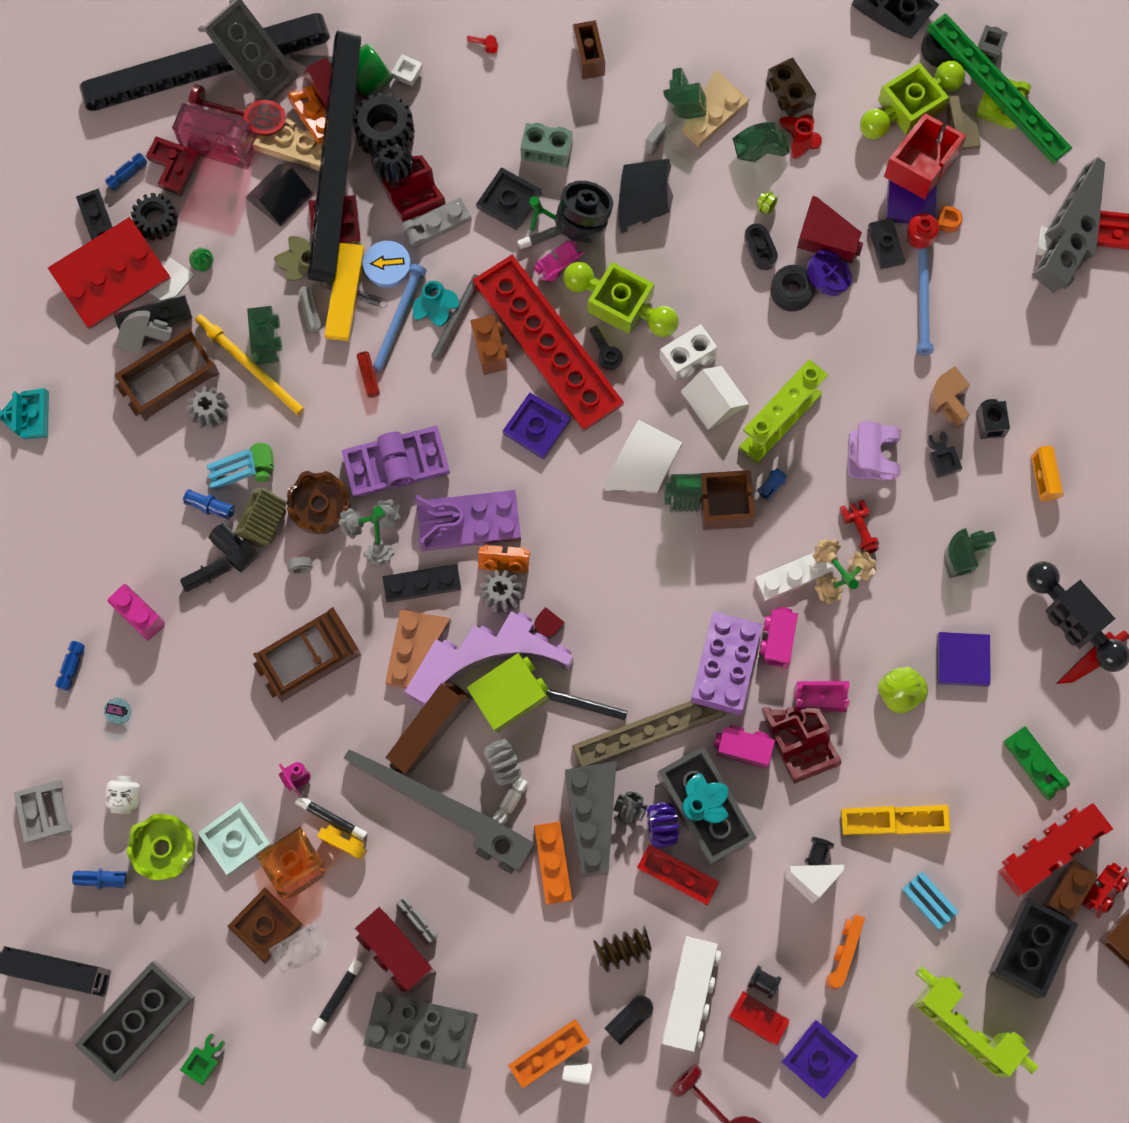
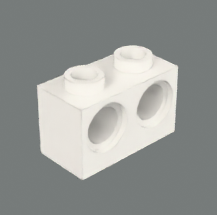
M700 324L661 348L659 359L675 381L681 377L685 379L691 376L699 366H707L715 360L717 346ZM697 345H701L705 348V350L697 351L694 349V347ZM682 358L685 362L677 364L674 362V359Z

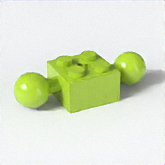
M946 61L937 68L935 78L933 79L923 65L918 63L882 86L878 102L885 110L871 109L863 114L860 119L862 134L868 139H880L888 133L890 123L895 121L905 135H908L924 113L934 118L944 112L949 98L944 91H956L963 85L965 81L964 68L958 62Z
M573 262L566 267L563 280L569 290L576 293H582L587 290L592 292L588 299L589 314L629 335L640 318L648 321L649 329L658 337H668L677 330L679 317L675 310L668 306H659L655 309L648 306L654 296V283L614 262H611L601 280L594 277L592 268L584 262Z

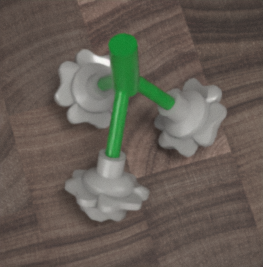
M392 499L387 501L379 500L377 506L372 508V515L363 518L358 511L354 512L352 508H348L346 512L340 513L341 519L338 522L343 535L349 536L350 539H354L356 535L362 534L361 528L364 526V523L371 521L374 524L375 540L373 545H369L368 550L363 553L367 562L382 566L389 562L390 558L395 554L390 545H383V541L380 538V528H394L396 522L401 520L399 514L400 506L394 505Z

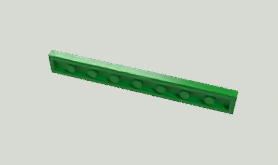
M946 13L928 26L927 31L956 62L962 65L971 78L1053 165L1072 150L1069 143Z

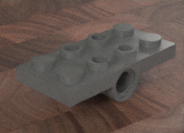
M377 991L363 1045L466 1069L478 1014Z

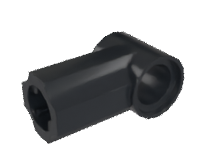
M224 523L217 525L208 537L240 573L259 556L258 552L246 540H241Z
M636 996L604 1029L621 1046L653 1013V1003L646 996ZM638 1000H645L649 1004V1011L644 1016H638L634 1012L633 1006Z

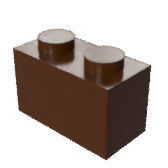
M596 20L573 24V42L582 80L605 76V57Z
M1076 860L1067 863L1043 906L1072 920L1098 874Z

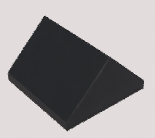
M277 165L246 196V199L281 227L313 193L292 167Z

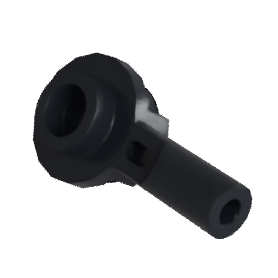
M593 326L589 329V332L601 350L598 358L600 365L607 370L617 369L623 360L622 352L614 346H609L598 326Z

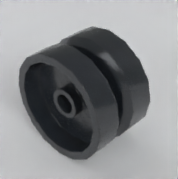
M574 181L563 188L554 219L556 227L563 235L575 241L593 242L600 239L605 233L608 219L612 212L614 204L612 196L605 188L590 181Z

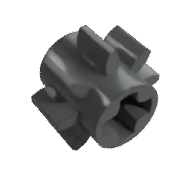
M628 791L625 793V796L619 794L613 811L618 812L617 817L621 822L634 824L636 820L640 822L643 820L648 805L643 804L644 798L639 793Z

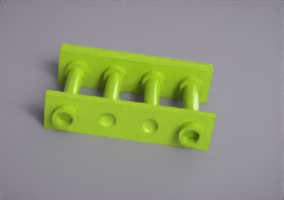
M809 359L743 429L749 436L739 446V450L758 465L821 397L822 392L817 388L828 377V374Z

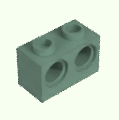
M526 123L520 147L521 160L567 168L573 143V131L563 127H547L540 123ZM535 139L540 140V142L533 143L531 141ZM555 144H562L563 146H561V147H556V146H554V145H555Z

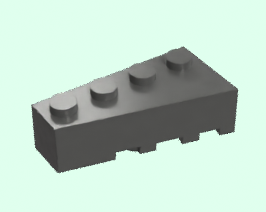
M617 761L565 770L582 878L608 874Z

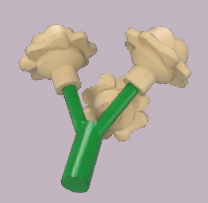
M837 539L819 541L818 545L815 546L816 552L813 554L815 562L834 564L842 575V580L840 581L837 577L832 578L831 574L817 578L818 585L815 586V590L819 594V599L821 601L826 600L827 604L839 601L841 599L840 593L843 592L842 585L846 584L849 588L856 589L861 578L864 581H868L870 576L876 574L877 570L874 567L877 562L870 557L869 553L864 552L861 554L856 552L852 558H849L847 563L850 566L847 568L849 572L847 573L838 562L839 558L836 556L841 548Z

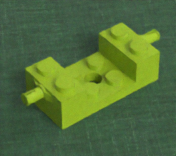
M923 966L917 970L915 975L923 980L927 987L913 1005L998 1078L1010 1077L1019 1065L1023 1066L1030 1074H1033L1038 1069L1039 1065L1027 1056L1030 1050L1024 1046L1026 1041L1015 1032H1012V1034L1009 1032L999 1033L990 1040L979 1030L975 1033L967 1026L969 1021L960 1013L955 1012L953 1014L951 1012L964 996L959 990L961 986L949 976L947 978L943 976L934 977Z

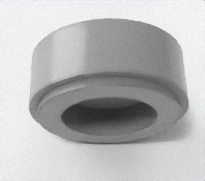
M297 557L287 561V570L291 574H303L313 569L312 559L309 557Z

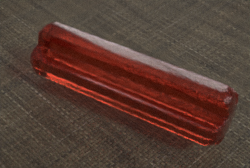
M368 351L359 352L357 360L367 397H378L380 391Z

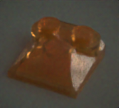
M301 826L256 855L281 898H292L318 882L324 876L327 869Z

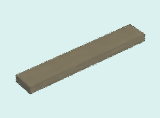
M689 701L574 744L572 748L579 767L601 764L721 719L726 714L725 711Z

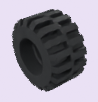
M378 93L376 97L372 94L368 96L369 100L363 99L360 102L361 107L357 106L355 109L356 115H353L357 142L360 147L362 146V150L366 154L370 152V156L373 158V154L378 153L379 148H386L387 144L389 146H394L395 144H398L399 147L406 146L408 150L411 146L410 142L414 140L415 133L412 113L408 104L402 102V98L399 96L394 98L391 93H388L387 96H383V93ZM381 121H391L396 124L392 129L384 132L372 129L374 125Z

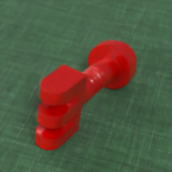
M865 500L858 501L860 510L857 509L854 502L850 503L849 509L851 513H848L845 505L839 507L845 524L854 522L862 540L859 544L860 550L869 554L878 551V538L871 537L863 519L869 517L870 514Z

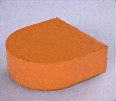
M941 205L937 220L939 230L948 233L957 231L963 221L962 213L954 207Z

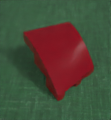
M423 155L412 156L413 173L408 174L407 179H400L399 183L397 181H392L391 183H388L387 180L380 181L402 222L446 204L445 197L434 182L432 168Z
M770 707L762 708V714L771 737L775 740V746L794 784L841 765L842 760L830 741L831 728L819 708H806L803 710L787 707L786 710L770 709Z

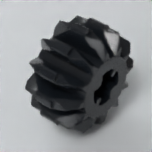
M387 144L386 148H379L378 153L373 154V170L380 181L387 180L388 183L397 181L399 183L400 179H407L408 174L413 173V157L406 146L399 147L398 144L389 146Z

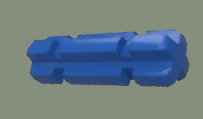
M141 153L135 154L132 157V161L128 160L114 172V176L111 174L105 179L107 186L113 191L121 186V182H126L137 173L138 168H143L147 164V160Z
M71 641L69 644V654L65 655L59 672L61 676H58L55 683L58 689L70 690L73 682L71 678H74L80 662L79 655L83 654L85 648L80 642Z

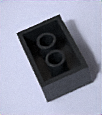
M1030 898L1021 901L989 970V974L1037 999L1044 998L1078 923Z

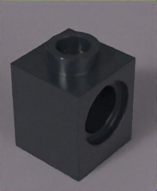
M988 399L980 404L976 411L980 439L1005 437L1010 430L1006 401ZM992 414L996 416L998 421L990 420L987 415Z

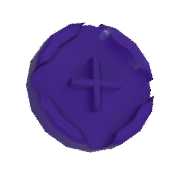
M820 250L809 259L807 264V273L810 281L822 293L829 296H839L852 283L850 268L845 261L842 262L839 259L840 256L829 250Z

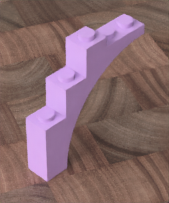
M511 611L496 637L493 636L495 633L487 627L481 626L478 628L473 625L459 651L456 650L457 647L447 640L440 642L436 639L406 688L405 694L407 698L424 706L441 683H452L466 672L489 662L510 659L519 653L523 658L527 656L529 659L548 662L569 671L573 664V656L570 655L571 651L564 646L558 645L555 647L548 643L549 639L542 634L535 633L533 635L534 624L529 616L522 612L516 614Z

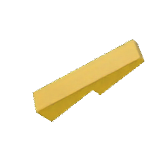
M340 243L336 275L333 282L324 334L325 339L349 341L358 302L357 293L363 270L364 245Z
M948 805L841 809L843 836L951 834Z

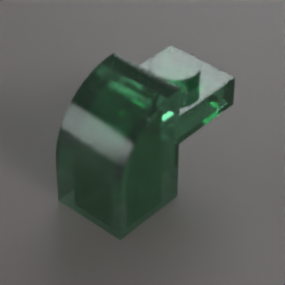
M681 67L672 69V79L669 81L670 89L663 90L672 112L682 119L706 116V95L700 83L689 84Z
M773 122L752 125L732 138L739 160L755 163L767 153L782 157L790 153L785 131L777 130Z
M964 528L952 537L944 552V563L949 578L974 573L979 566L974 552L992 548L997 541L994 531L985 533L984 530L972 533L969 537L967 529Z

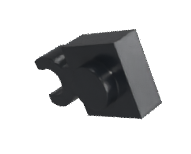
M944 431L940 433L941 442L939 443L934 441L932 435H929L927 444L934 450V452H930L929 458L936 477L940 478L961 472L962 466L955 447L947 448L946 446L947 434Z

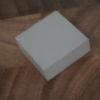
M658 122L648 135L645 143L646 152L651 155L654 154L664 141L666 125Z

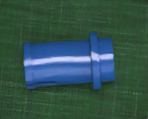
M778 468L769 472L770 476L757 489V493L765 500L769 501L781 485L786 484L787 475Z

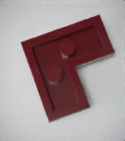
M156 136L146 157L148 161L165 166L157 183L159 188L181 196L200 158V153L194 149Z

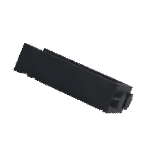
M4 946L3 950L0 951V974L104 997L111 970Z

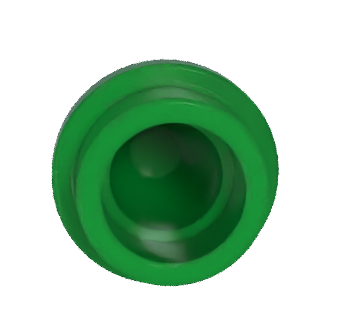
M201 247L193 250L189 257L191 267L200 272L209 270L214 261L212 253L208 249Z

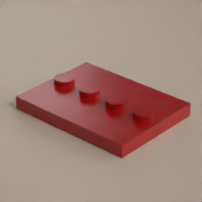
M130 217L47 267L88 329L93 328L171 279Z

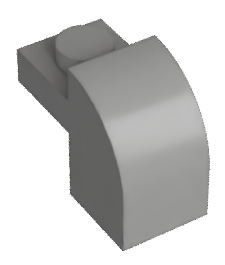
M137 311L131 313L123 320L115 347L139 354L144 335L167 342L170 339L172 328L168 327L166 322L160 320L150 322V311Z

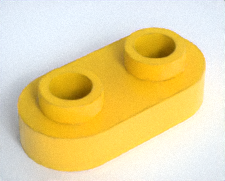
M328 825L327 829L321 827L316 836L318 839L363 861L367 850L364 849L365 843L354 837H351L350 840L341 837L342 832Z

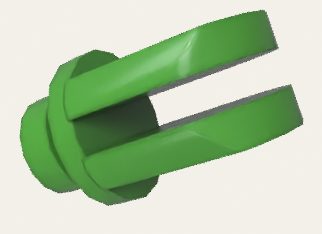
M265 443L254 444L250 450L253 453L256 472L255 481L267 482L270 480V474L274 470L272 449Z

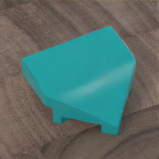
M45 388L22 391L20 394L14 391L12 399L2 410L0 409V420L23 439L48 437L49 391Z

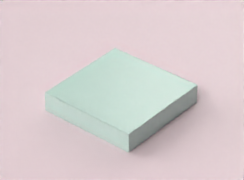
M242 802L198 832L227 876H230L272 845Z

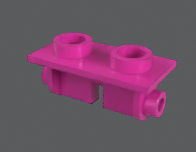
M566 240L554 249L558 257L556 260L552 253H549L536 262L537 265L534 266L535 271L539 275L543 274L538 278L539 281H554L561 275V270L573 262H580L579 258L585 253L575 250L578 246L574 240Z
M295 762L286 768L281 763L278 764L282 770L278 775L284 786L289 791L294 790L300 795L301 793L298 789L310 781V772L300 762Z

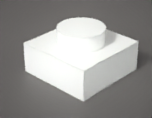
M401 54L391 72L392 78L413 87L423 69V64Z

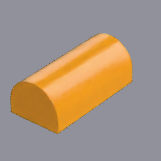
M1040 446L1031 455L1039 498L1041 502L1056 500L1063 497L1064 492L1053 446Z

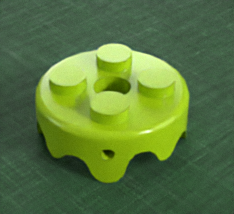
M153 814L143 822L136 823L129 832L127 856L135 871L150 880L169 881L177 878L187 870L194 859L196 850L194 835L189 826L174 815ZM161 841H167L169 844V850L165 855H158L156 852V846Z

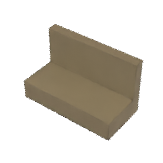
M949 96L945 107L948 126L966 135L962 149L980 148L981 142L974 104L960 105L959 96Z

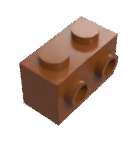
M494 314L470 320L483 375L507 370L506 359L510 358L507 344L502 345L500 337L504 336L501 322L496 323Z

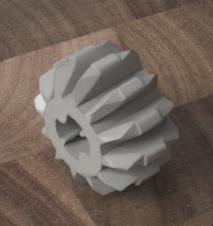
M204 386L201 393L193 390L195 398H187L190 406L186 407V412L190 414L191 422H197L200 428H203L206 423L211 429L214 422L221 425L220 417H227L228 413L225 409L229 408L228 402L225 401V395L222 392L218 393L214 387L209 392Z
M495 570L493 571L494 578L486 575L485 581L487 583L480 584V589L483 591L479 594L480 599L486 600L484 603L486 608L493 605V612L497 613L499 607H503L504 613H507V605L516 608L517 603L515 600L522 598V594L518 592L522 589L521 583H516V575L508 578V571L504 570L502 576H499L498 571ZM502 588L504 595H499L497 589Z
M505 739L495 741L485 747V760L497 784L500 786L508 785L520 778L522 772L520 764L508 741Z

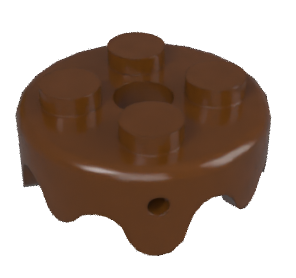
M328 471L322 473L302 472L287 492V511L291 519L301 530L311 534H326L339 528L340 513L346 512L351 506L346 485ZM316 499H324L326 505L323 509L316 510L312 507L313 502Z

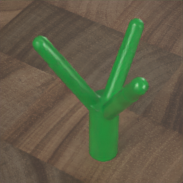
M533 196L530 198V204L534 210L530 231L533 232L538 215L543 213L554 220L555 214L543 208L538 197Z

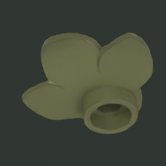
M289 236L288 244L290 250L276 255L274 260L280 268L286 270V280L297 281L308 273L309 264L306 261L310 259L311 247L306 239L298 236Z

